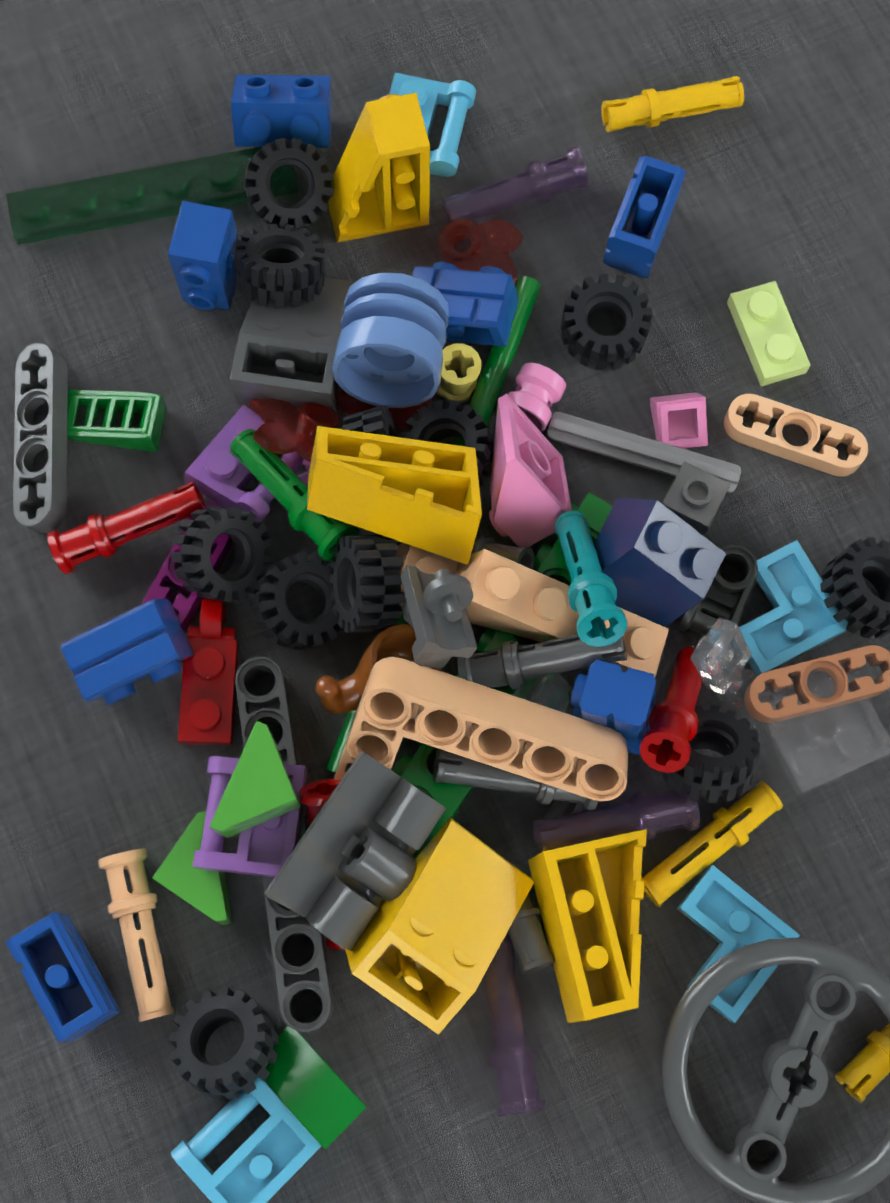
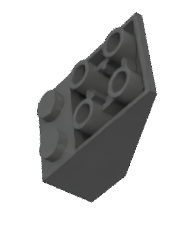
M324 277V286H322L321 294H314V300L309 303L301 299V306L292 307L290 302H284V308H275V302L269 301L266 307L258 304V297L251 301L239 333L230 376L237 404L335 417L340 386L335 381L332 366L337 340L341 333L340 322L344 313V300L349 287L355 281Z

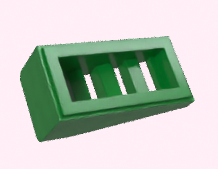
M68 390L67 440L157 453L167 409L161 394L130 391ZM79 405L88 406L84 426H74ZM98 408L106 409L102 427H94ZM117 411H124L121 428L113 427ZM135 413L142 414L140 428H132Z

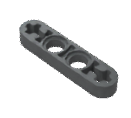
M33 343L20 353L15 368L13 511L18 523L39 533H49L61 525L67 509L68 367L63 355L43 343ZM48 403L49 412L46 419L42 423L34 425L33 417L36 409L40 405ZM47 449L49 457L45 467L38 472H34L32 465L35 456L40 451Z

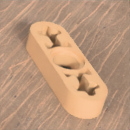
M743 394L735 398L724 417L725 431L734 441L834 476L843 477L854 473L868 454L867 440L857 429L756 394ZM746 410L754 413L753 421L755 422L751 428L742 425V415ZM772 418L777 419L778 421L771 432V436L766 435L765 433L770 426L768 425ZM790 424L801 426L807 432L808 443L803 446L789 444L783 437V427ZM821 434L824 435L825 438L821 443V445H823L822 448L817 453L813 451V448L819 441ZM839 443L848 445L847 453L850 455L846 460L837 458L838 450L836 447Z

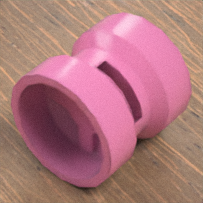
M525 363L516 377V391L510 392L507 395L542 432L546 429L552 417L550 407L552 404L560 401L566 390V382L558 373L548 367L536 363Z

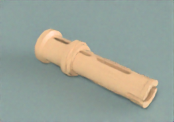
M146 848L125 851L98 860L99 868L106 870L112 902L107 906L108 912L112 914L113 919L119 918L128 969L139 1011V1022L174 1013V1009L171 1007L162 955L151 912L152 909L156 908L155 903L158 900L155 893H150L143 861L148 857ZM124 869L128 871L132 893H129L127 890ZM135 914L138 916L140 930L135 928L133 919ZM139 940H142L144 944L152 988H149L147 984Z

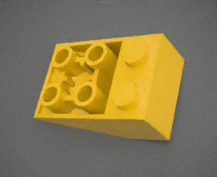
M451 817L416 857L414 876L404 892L392 901L383 899L379 904L380 909L351 951L345 949L351 973L438 1035L475 993L534 884V881Z

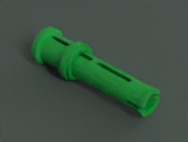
M247 429L235 437L230 445V453L289 512L288 519L290 525L296 531H304L319 547L318 554L323 560L331 561V557H336L334 547L336 544H339L341 537L358 536V527L307 510L308 486L269 448L255 430Z

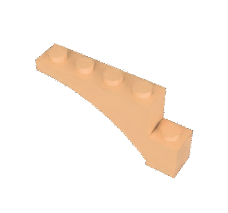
M405 543L397 546L399 550L396 557H402L403 566L400 568V575L406 565L416 566L420 571L428 574H435L440 569H448L470 581L474 596L466 610L471 624L510 633L540 643L578 634L576 621L579 616L576 611L572 610L568 602L567 594L570 586L486 549L471 554L469 563L466 565ZM401 584V592L404 593L403 585ZM622 609L627 619V630L623 635L627 660L611 663L621 665L623 672H626L628 668L652 673L655 678L669 629ZM605 620L606 628H609V620Z

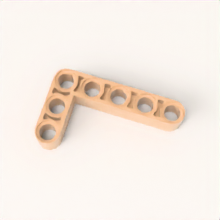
M388 657L376 662L371 669L334 780H342L361 752L367 753L391 770L401 741L405 737L592 800L608 801L617 798L626 789L628 745L622 734L611 728L426 666H419L403 658Z

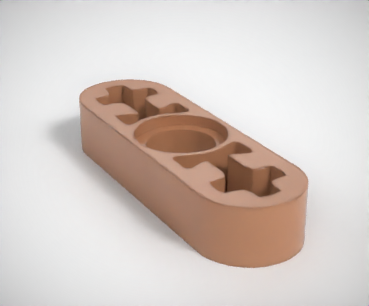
M869 645L764 672L758 675L745 691L744 702L746 709L753 718L760 722L775 723L878 696L890 688V652L881 646ZM866 659L871 667L879 666L882 670V674L875 679L876 684H874L871 676L856 678L848 684L847 674L858 671L866 664ZM823 671L831 676L835 686L831 697L820 698L811 693L807 685V678L810 672ZM794 684L795 695L783 698L776 704V710H773L770 702L761 703L758 698L765 691V685H768L772 692H780L789 689ZM799 699L803 705H798L797 700Z

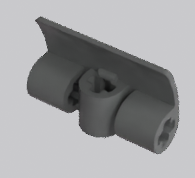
M361 752L266 889L265 895L267 898L306 918L315 929L328 939L351 951L380 909L379 904L383 899L387 901L396 899L408 887L416 870V860L412 856L416 850L419 851L447 808L367 753Z

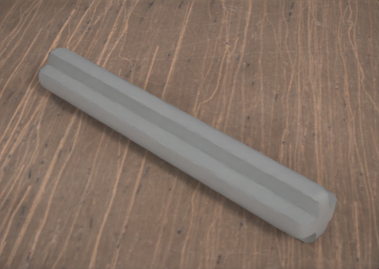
M555 412L553 414L547 431V437L550 440L673 477L677 476L685 461L730 483L726 493H733L741 476V467L739 465L562 412Z

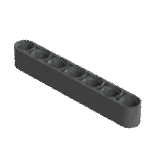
M256 656L247 659L240 665L235 680L244 747L256 721L266 725H276L283 730V736L277 744L283 763L299 765L288 687L282 671L274 660L267 657ZM269 675L275 679L274 688L268 694L255 696L249 693V685L255 677ZM303 803L298 842L308 829L305 804ZM262 876L279 1005L283 1020L290 1028L298 1032L317 1031L330 1021L334 1009L324 935L315 929L306 918L292 910L281 908L279 903L267 898L265 891L274 877ZM297 935L310 937L314 944L312 959L302 966L291 965L285 955L288 941ZM305 990L315 991L321 997L323 1003L320 1016L311 1023L299 1021L293 1012V1002L296 996Z

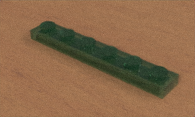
M262 147L7 193L6 197L13 237L17 245L176 216L179 215L182 201L214 207L247 202L246 190H244L245 171L253 156ZM280 166L272 173L270 189L274 197L298 193L293 166Z

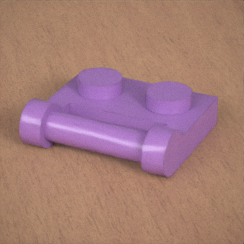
M243 405L185 471V483L188 484L194 481L200 492L224 507L241 508L242 511L252 512L257 516L254 521L262 522L270 511L268 505L275 497L261 483L253 492L245 493L242 491L254 475L230 453L232 441L242 431L247 429L255 430L273 452L277 451L283 455L281 460L294 473L301 465L304 466L303 460L313 452L314 443L302 434H291Z
M209 757L207 775L212 777L201 849L194 852L192 868L214 872L275 877L297 845L302 811L299 792L305 786L306 766L284 763L301 808L241 832L237 854L223 853L225 837L215 833L209 826L239 758Z

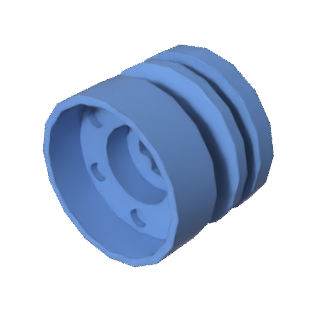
M377 273L362 277L349 287L344 300V313L340 322L341 333L337 340L332 366L335 381L347 394L375 406L386 405L388 408H406L420 405L432 398L440 386L443 365L442 348L446 342V329L449 322L448 302L440 291L429 283L403 273Z

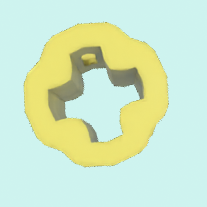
M454 343L442 350L443 365L440 386L436 393L449 403L450 400L462 403L467 401L476 389L477 379L481 372V359L478 352L471 346L463 343ZM453 370H457L458 375L463 378H457V374Z

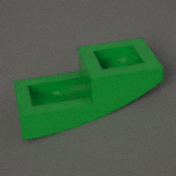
M288 1026L278 1036L279 1045L273 1046V1050L278 1055L275 1064L267 1063L265 1067L270 1072L265 1082L326 1150L361 1114L367 1105L331 1068L330 1063L303 1034Z

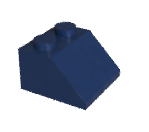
M617 497L594 543L602 572L612 578L616 585V606L663 627L669 625L705 598L726 555L723 550L658 500Z

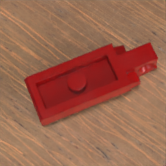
M202 599L200 627H188V642L193 650V655L183 660L178 742L180 744L233 746L236 706L235 680L238 671L239 643L236 640V628H225L226 606H223V601Z

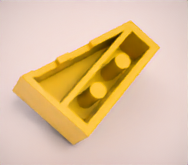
M417 93L405 95L389 94L381 97L379 100L366 102L333 175L334 179L331 180V188H334L333 197L329 199L328 207L337 243L429 225L430 143Z
M317 426L308 475L307 510L468 565L482 517L476 449Z
M647 829L543 851L528 860L550 953L555 959L553 966L567 1023L587 1021L639 1007L642 935L639 934L640 900L644 899V881H641L642 851L643 847L646 846Z

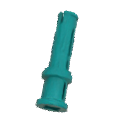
M567 511L556 519L555 532L558 534L564 560L572 582L568 589L567 598L572 610L576 611L579 616L576 621V630L579 638L585 644L595 647L607 646L615 643L624 635L627 630V619L623 610L616 606L617 588L613 579L602 572L598 554L589 531L587 518H583V513L579 511ZM605 620H609V628H606Z

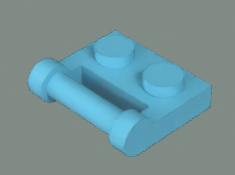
M395 73L390 94L405 95L417 93L428 138L437 104L449 107L439 148L430 151V174L442 177L454 176L460 160L456 153L467 109L471 108L474 104L476 88L469 82L461 80L453 81L449 84Z
M259 1077L253 1081L257 1089L249 1094L240 1090L239 1098L231 1099L189 1142L183 1139L171 1151V1155L176 1163L212 1203H267L321 1147L318 1141L292 1114L268 1084ZM260 1103L271 1116L213 1172L204 1159Z

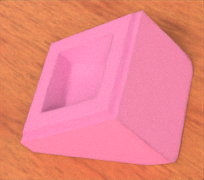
M685 393L650 398L656 441L683 449L708 446L705 396L699 393Z

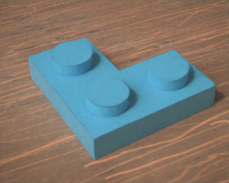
M798 540L757 560L758 571L755 579L774 609L737 628L733 634L735 641L756 676L775 670L845 633L848 624L846 619L838 623L833 618V615L838 613L835 606L826 607L823 600L829 597L830 593L821 592L820 584L823 581Z
M713 865L706 869L677 907V910L719 943L687 986L688 988L709 966L721 957L745 945L768 939L798 938L800 934ZM778 965L758 969L738 978L722 990L709 1005L729 1022L736 1023Z

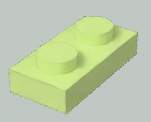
M776 281L731 293L727 304L760 386L806 374L811 365Z

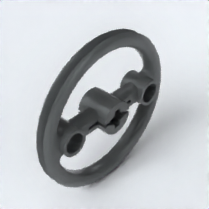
M801 938L768 939L745 945L721 957L704 970L685 991L673 1012L664 1040L662 1057L663 1090L671 1119L683 1144L698 1164L720 1184L738 1195L757 1203H846L869 1192L890 1175L889 1126L884 1137L868 1155L852 1167L835 1175L812 1181L780 1180L777 1177L786 1166L787 1155L783 1144L798 1109L817 1103L827 1091L828 1073L821 1057L836 1022L843 1020L853 1011L856 1003L855 994L858 991H864L884 1013L890 1024V981L872 965L847 950L821 941ZM774 965H809L812 968V972L805 978L802 987L805 1004L790 1038L776 1041L770 1045L764 1054L762 1069L769 1087L753 1123H748L740 1129L735 1139V1150L731 1154H726L704 1130L694 1110L689 1092L687 1064L689 1047L695 1028L704 1011L715 997L738 978L755 970ZM837 981L841 988L839 1000L831 1007L818 1006L816 994L819 987L825 982ZM800 1064L806 1071L805 1075L802 1078L793 1076L789 1081L783 1073L785 1068L788 1066L796 1069ZM763 1139L773 1142V1152L766 1160L755 1162L747 1158V1152L752 1143Z

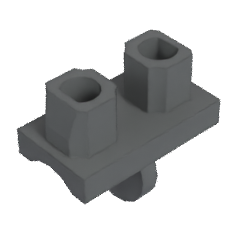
M406 565L400 576L406 596L401 609L404 620L414 628L417 639L411 648L415 663L419 666L443 668L451 656L471 658L477 649V645L466 610L474 596L470 581L448 569H440L435 574H428L420 571L416 566Z

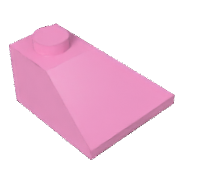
M505 394L498 399L490 478L492 510L489 511V517L495 530L502 537L509 536L519 547H530L555 533L556 519L561 514L572 511L563 456L515 402Z

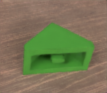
M256 721L209 826L215 833L226 838L301 808L273 735L266 724Z
M206 811L198 812L152 879L221 925L233 923L225 872L192 868L194 852L201 849Z

